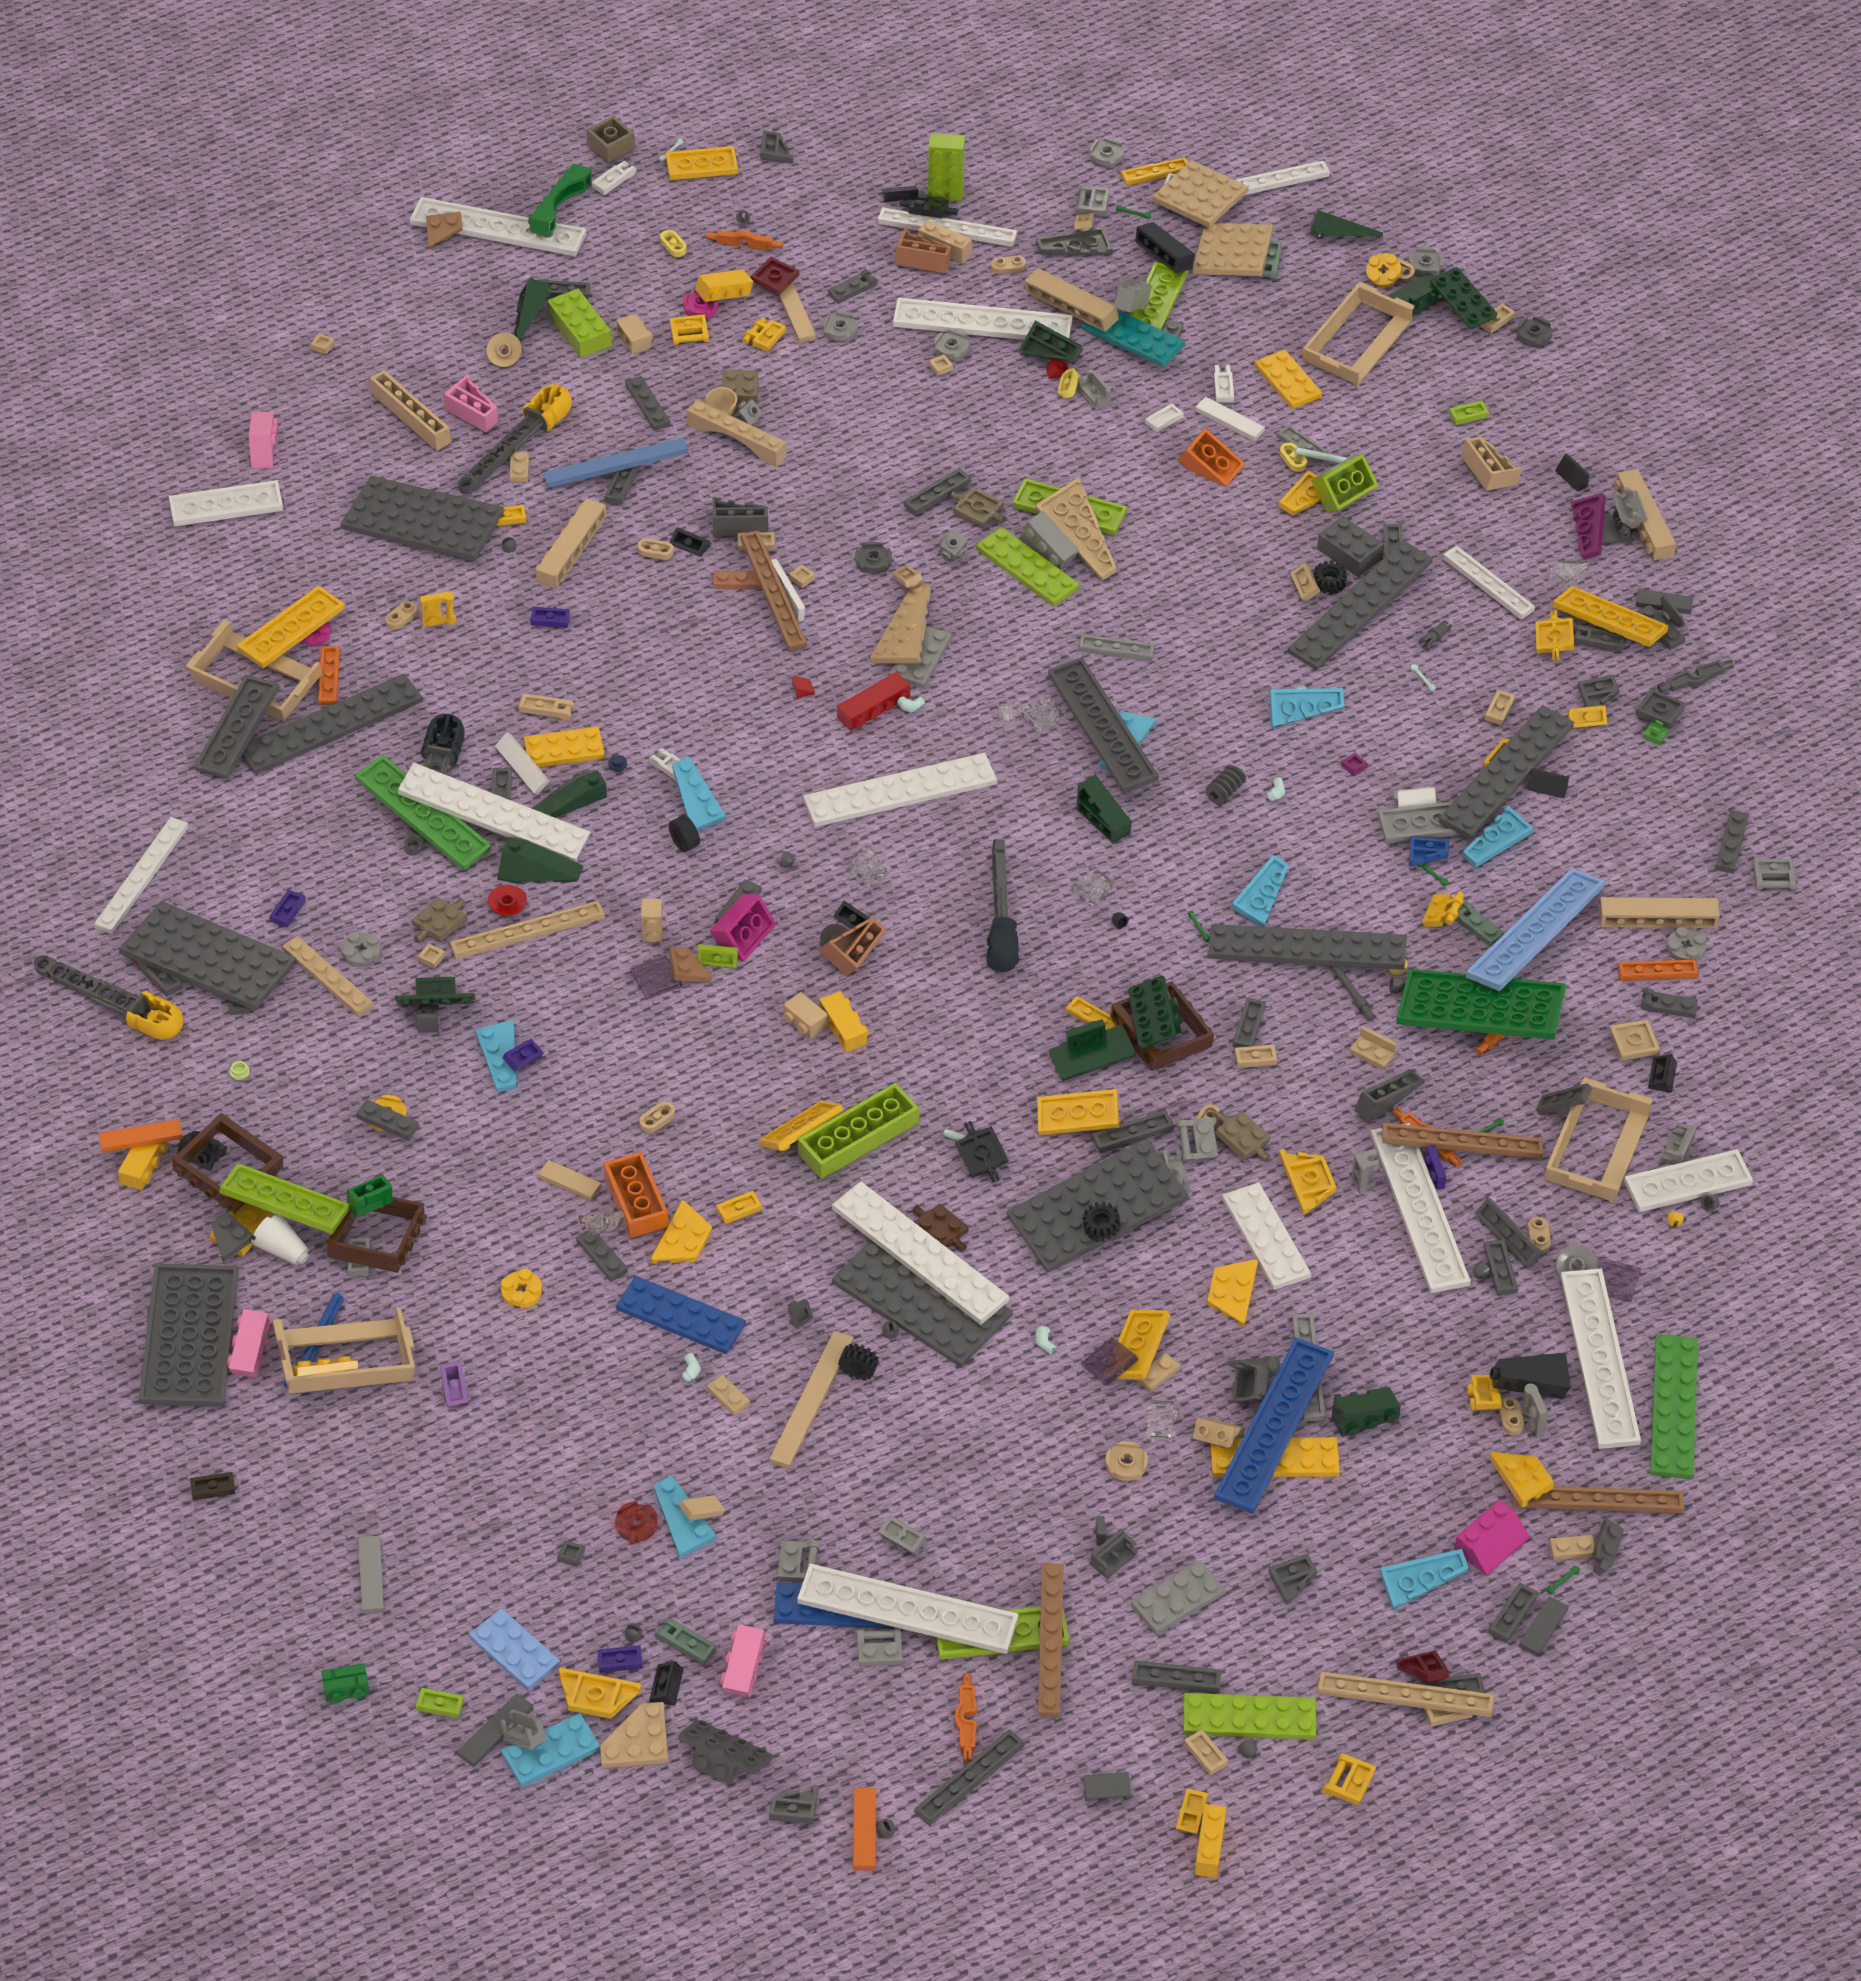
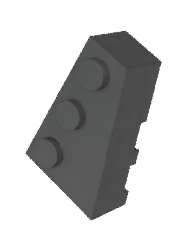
M712 497L713 536H738V533L757 530L759 532H768V506L746 502L745 505L735 504L734 500L723 502L718 501L717 497Z

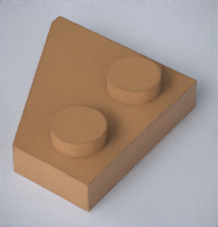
M460 211L426 216L429 249L434 248V245L440 241H446L452 235L463 230L462 214Z
M670 947L669 958L673 980L711 982L712 975L689 948Z

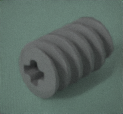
M1234 765L1227 766L1207 785L1206 795L1209 800L1216 805H1222L1233 792H1236L1237 788L1241 787L1242 783H1245V773Z

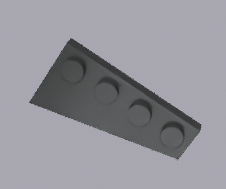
M1103 226L1091 228L1087 231H1074L1036 238V244L1041 255L1113 254V248Z

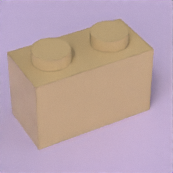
M636 314L616 320L617 333L631 354L651 348L652 334L650 330L647 331L643 320H640Z
M642 899V942H662V899Z
M802 992L783 1004L784 1019L796 1026L801 1034H805L810 1039L828 1027V1014Z

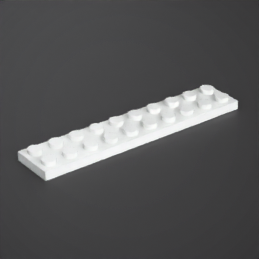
M424 197L420 198L410 218V225L427 228L426 216L460 211L462 214L463 230L457 234L575 257L586 236L585 228L556 223V229L547 237L530 232L528 217Z
M898 298L893 327L940 332L957 330L970 335L1024 340L1036 320L1069 338L1073 315Z
M981 753L803 795V800L814 827L996 785L997 779L986 754Z
M414 762L398 788V794L503 836L529 841L574 862L578 859L590 836V831Z
M1382 1128L1371 1130L1372 1141L1430 1294L1470 1286V1278L1420 1148L1382 1143Z
M860 1181L832 1204V1210L978 1324L982 1325L1009 1302V1296L863 1182Z
M1602 1268L1561 1272L1562 1287L1598 1449L1640 1445V1434Z
M809 1564L797 1599L798 1604L1004 1654L1008 1653L1019 1616L1017 1613L814 1564Z

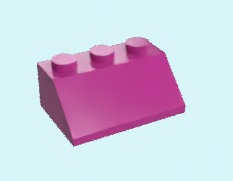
M742 894L710 930V933L718 946L738 948V960L744 962L774 928L776 922L759 894Z
M1499 1499L1457 1535L1454 1550L1462 1549L1465 1559L1487 1576L1529 1539V1535L1516 1512Z

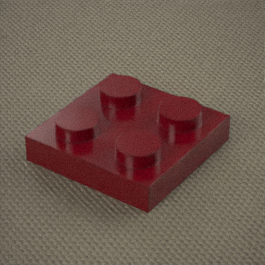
M770 257L750 278L753 280V283L780 295L800 274L798 269Z

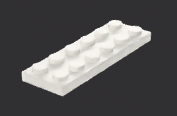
M278 480L169 496L174 527L283 511Z
M1737 1149L1625 1176L1624 1183L1638 1212H1643L1701 1198L1710 1194L1713 1195L1750 1186L1753 1183V1179Z
M1260 1183L1222 1194L1225 1206L1255 1259L1258 1260V1264L1273 1290L1311 1278L1310 1270Z

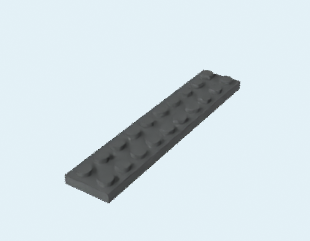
M1403 540L1288 647V653L1317 671L1430 566L1433 558Z
M1080 657L1049 669V677L1123 793L1125 794L1158 781L1159 776L1084 659Z
M404 673L251 740L243 752L242 758L253 773L257 775L423 702V698Z
M1542 705L1440 815L1438 822L1471 840L1531 774L1532 768L1536 769L1574 727V721Z
M1211 924L1208 958L1405 970L1407 935Z

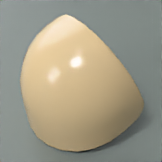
M717 387L706 395L705 404L728 415H732L736 408L737 395L729 388Z

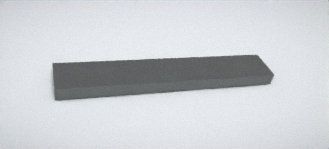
M1010 1729L1007 1730L914 1809V1813L931 1826L1025 1746V1743Z

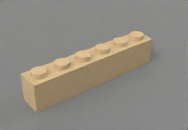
M1037 268L1024 280L1028 294L1104 332L1119 320L1117 308L1112 303H1108L1100 297H1096L1073 284H1069L1047 271Z
M385 370L370 377L371 394L432 448L438 451L451 443L450 427Z
M1639 470L1618 472L1616 481H1614L1615 490L1619 491L1620 494L1626 493L1623 487H1628L1633 491L1636 490L1646 513L1647 520L1635 529H1638L1640 539L1646 545L1647 553L1651 554L1653 560L1674 557L1676 542Z
M586 498L578 506L577 512L574 516H571L566 528L562 529L559 538L554 540L549 552L545 553L542 562L536 566L535 574L538 583L557 589L606 519L605 504Z
M1601 897L1599 905L1601 927L1717 928L1720 917L1717 898Z

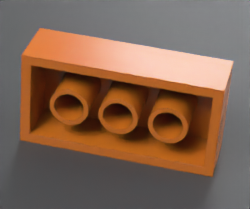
M638 1152L603 1162L605 1181L629 1238L667 1228L669 1226L668 1211L643 1153Z

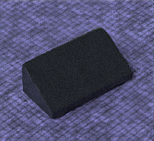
M917 186L882 189L884 202L900 201L901 199L913 200L915 195L919 194Z
M1567 453L1564 454L1555 470L1556 473L1577 492L1587 488L1590 474Z
M676 527L669 542L675 547L700 557L711 545L709 540Z
M1532 768L1528 790L1565 798L1569 777Z
M846 901L842 902L833 917L851 929L870 918Z
M1672 1054L1653 1057L1648 1084L1649 1089L1672 1092L1677 1068V1061Z
M676 1661L657 1665L649 1702H663L664 1705H676L684 1671Z

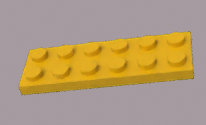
M318 585L237 645V650L264 669L343 611L345 604Z
M1574 586L1569 587L1553 601V608L1573 615L1578 619H1583L1595 626L1607 629L1609 632L1624 636L1626 639L1636 641L1643 646H1652L1668 632L1669 625Z
M1292 1437L1273 1477H1339L1337 1437ZM1235 1438L1231 1448L1210 1443L1212 1477L1224 1476L1243 1438Z

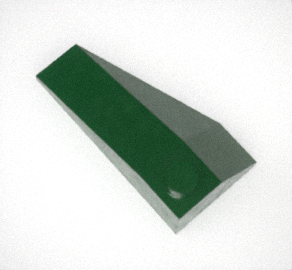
M1319 210L1314 212L1310 231H1313L1312 235L1320 238L1323 235H1383V232Z
M598 770L587 771L572 777L531 809L556 818L607 798L606 782Z
M508 837L502 850L497 880L516 884L523 883V881L541 883V881L552 880L553 882H575L579 879L583 865L529 841Z

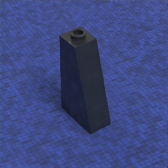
M1566 1353L1499 1359L1490 1370V1379H1492L1493 1388L1524 1393L1527 1384H1534L1541 1396L1563 1399L1571 1388Z

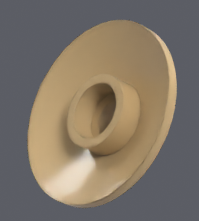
M499 333L493 336L487 345V356L498 367L512 366L519 360L522 353L519 339L511 333ZM508 349V353L503 354V350Z

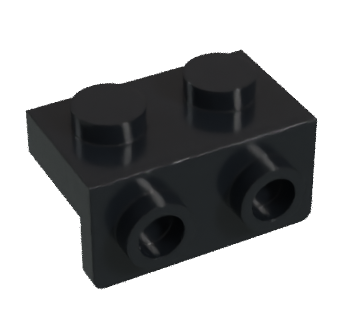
M192 1131L182 1136L183 1139H180L177 1154L200 1132ZM211 1139L188 1161L211 1170L213 1169L215 1159L226 1153L227 1146L221 1144L219 1140Z

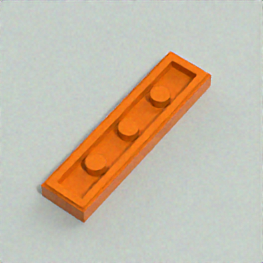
M321 646L320 666L322 677L319 678L318 705H333L337 703L340 646Z
M1696 959L1618 962L1617 965L1620 981L1698 978L1699 976Z
M179 1119L98 1133L102 1153L183 1139Z
M854 1788L853 1870H876V1788Z

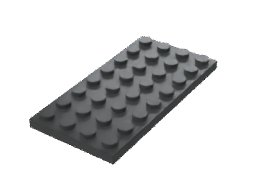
M370 476L341 522V529L475 561L498 524V520L502 517L504 507Z
M163 901L153 909L119 948V954L254 1011L257 1010L296 963V957Z
M1145 1139L1006 1212L1013 1225L1048 1273L1189 1200V1196L1150 1141ZM1096 1202L1099 1205H1102V1202H1106V1206L1110 1203L1112 1208L1114 1206L1117 1208L1120 1217V1230L1115 1237L1111 1235L1110 1240L1106 1237L1104 1238L1105 1241L1102 1242L1101 1238L1095 1241L1094 1236L1091 1239L1088 1237L1083 1227V1214H1085V1209L1089 1210V1205L1092 1204L1095 1207ZM1098 1218L1094 1221V1224L1099 1226L1106 1225L1109 1219Z
M872 1240L832 1278V1284L887 1320L896 1322L899 1328L960 1368L1013 1314L1011 1309L1003 1306L982 1325L978 1324Z
M155 1263L139 1404L224 1407L228 1374L227 1361L230 1355L239 1272L238 1266Z

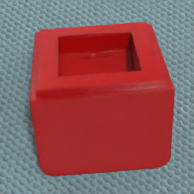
M1053 358L1046 366L1048 379L1061 378L1062 374L1068 370L1067 363Z
M792 676V686L797 698L815 694L810 679Z

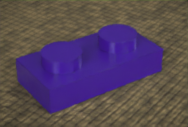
M533 607L530 623L534 626L568 628L570 609Z
M287 890L269 916L270 922L288 927L305 903V895Z
M529 1039L506 1052L502 1058L516 1072L542 1057L544 1052L532 1039Z
M1435 1145L1428 1146L1423 1159L1426 1167H1429L1431 1180L1435 1183L1437 1190L1445 1189L1446 1174Z
M641 1645L597 1650L599 1673L643 1668Z

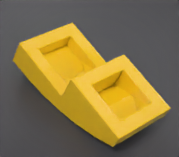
M1186 1788L1176 1830L1198 1835L1208 1793Z

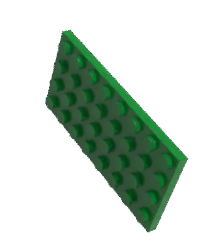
M1409 969L1396 1017V1024L1555 1040L1566 993V984L1512 978L1498 991L1468 979L1466 974Z

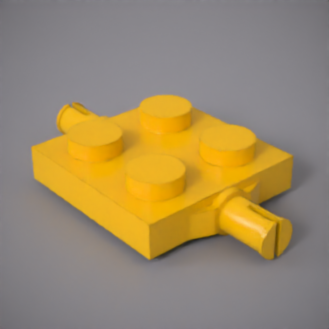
M1551 610L1550 619L1535 622L1537 654L1552 653V660L1556 661L1557 659L1558 661L1560 659L1559 652L1575 650L1573 618H1558V611L1554 610L1553 615V610Z

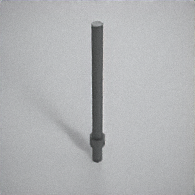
M1330 966L1354 999L1358 1010L1362 1011L1369 1021L1374 1020L1375 1015L1369 1008V1003L1365 998L1361 997L1341 967Z

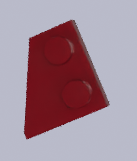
M1436 1650L1396 1660L1397 1669L1426 1682H1439L1449 1677L1448 1669Z

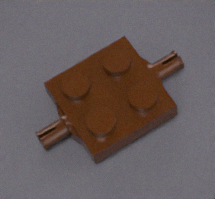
M938 1204L929 1211H924L919 1205L912 1209V1212L920 1217L914 1223L945 1247L954 1245L961 1252L966 1250L967 1245L960 1238L968 1232L969 1227L942 1204Z

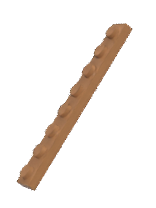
M759 531L741 534L742 544L788 651L806 647L805 637Z
M1393 1123L1382 1124V1143L1426 1148L1435 1145L1436 1149L1542 1159L1543 1157L1542 1138Z
M1553 1486L1552 1490L1543 1493L1538 1499H1530L1526 1507H1521L1512 1494V1507L1683 1513L1684 1500L1683 1491Z
M1042 1563L1038 1685L1039 1717H1060L1064 1564Z

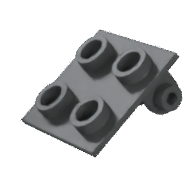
M1615 508L1613 515L1604 516L1602 544L1634 541L1630 527L1621 522L1617 508Z

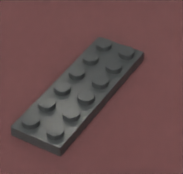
M245 675L194 765L197 771L229 779L280 688L278 683Z

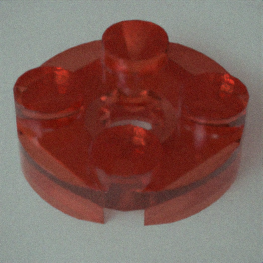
M627 1503L617 1512L615 1519L616 1531L623 1539L632 1544L647 1540L658 1529L657 1513L649 1504ZM633 1519L641 1520L640 1524H633Z

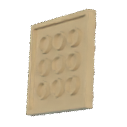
M1191 160L1152 196V202L1210 228L1248 192L1249 186Z
M1214 223L1210 228L1204 226L1193 266V274L1262 276L1274 231L1273 225Z

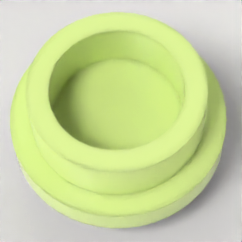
M237 1061L231 1065L229 1072L233 1079L243 1080L249 1076L250 1069L245 1062Z

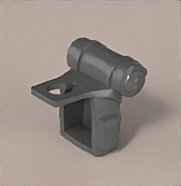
M1265 1356L1259 1359L1226 1361V1365L1237 1369L1235 1382H1233V1401L1240 1404L1262 1402L1267 1391L1268 1375L1277 1373L1280 1369L1281 1363L1279 1358L1276 1356Z

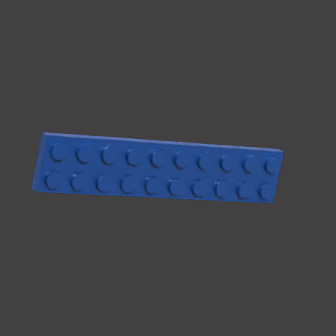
M1295 1337L1214 1494L1215 1500L1254 1514L1334 1357V1351Z

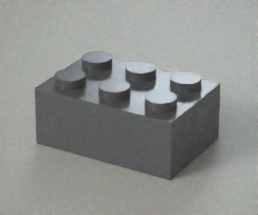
M1342 516L1319 533L1317 549L1359 577L1383 559L1384 543Z

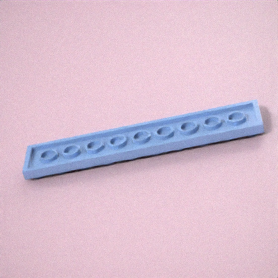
M1571 868L1466 971V978L1500 991L1605 887V881Z

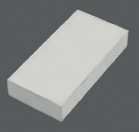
M1171 403L1146 418L1145 424L1157 433L1183 418L1184 413Z

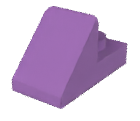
M461 1361L440 1364L447 1406L468 1403Z

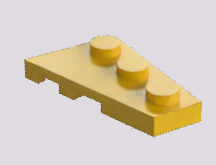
M1308 470L1279 501L1278 507L1293 516L1321 502L1311 481L1317 475Z
M340 1356L335 1359L322 1358L318 1359L317 1362L311 1363L310 1361H298V1365H293L292 1370L296 1376L358 1369V1361L350 1359V1356Z

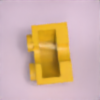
M1471 1375V1384H1467V1395L1472 1396L1469 1401L1470 1411L1501 1409L1500 1393H1498V1389L1493 1388L1490 1375Z

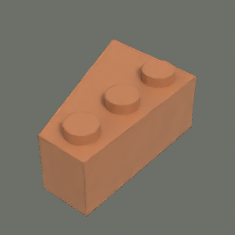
M904 228L896 246L895 264L920 270L935 271L937 273H947L951 260V246L933 239L931 241L925 240L923 235L918 234L915 236Z
M871 917L829 941L818 951L845 976H848L860 966L887 929L874 917Z

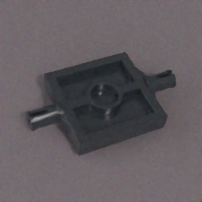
M918 194L911 201L901 199L899 203L900 207L909 208L908 213L941 219L947 214L958 215V208L949 207V200H945L943 197L933 198L928 197L926 194Z
M968 1121V1124L966 1122L964 1127L968 1135L956 1141L955 1146L971 1178L988 1173L992 1182H995V1179L998 1181L1000 1178L995 1169L1009 1161L992 1126L983 1130H975L971 1121Z

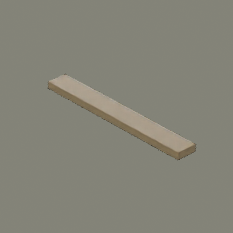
M598 900L451 941L450 947L455 959L458 960L605 918V914Z
M836 1331L833 1332L770 1457V1463L790 1469L840 1369L838 1362L846 1345L848 1346L853 1343L852 1336Z
M1322 1671L1317 1690L1318 1694L1485 1717H1492L1495 1694Z

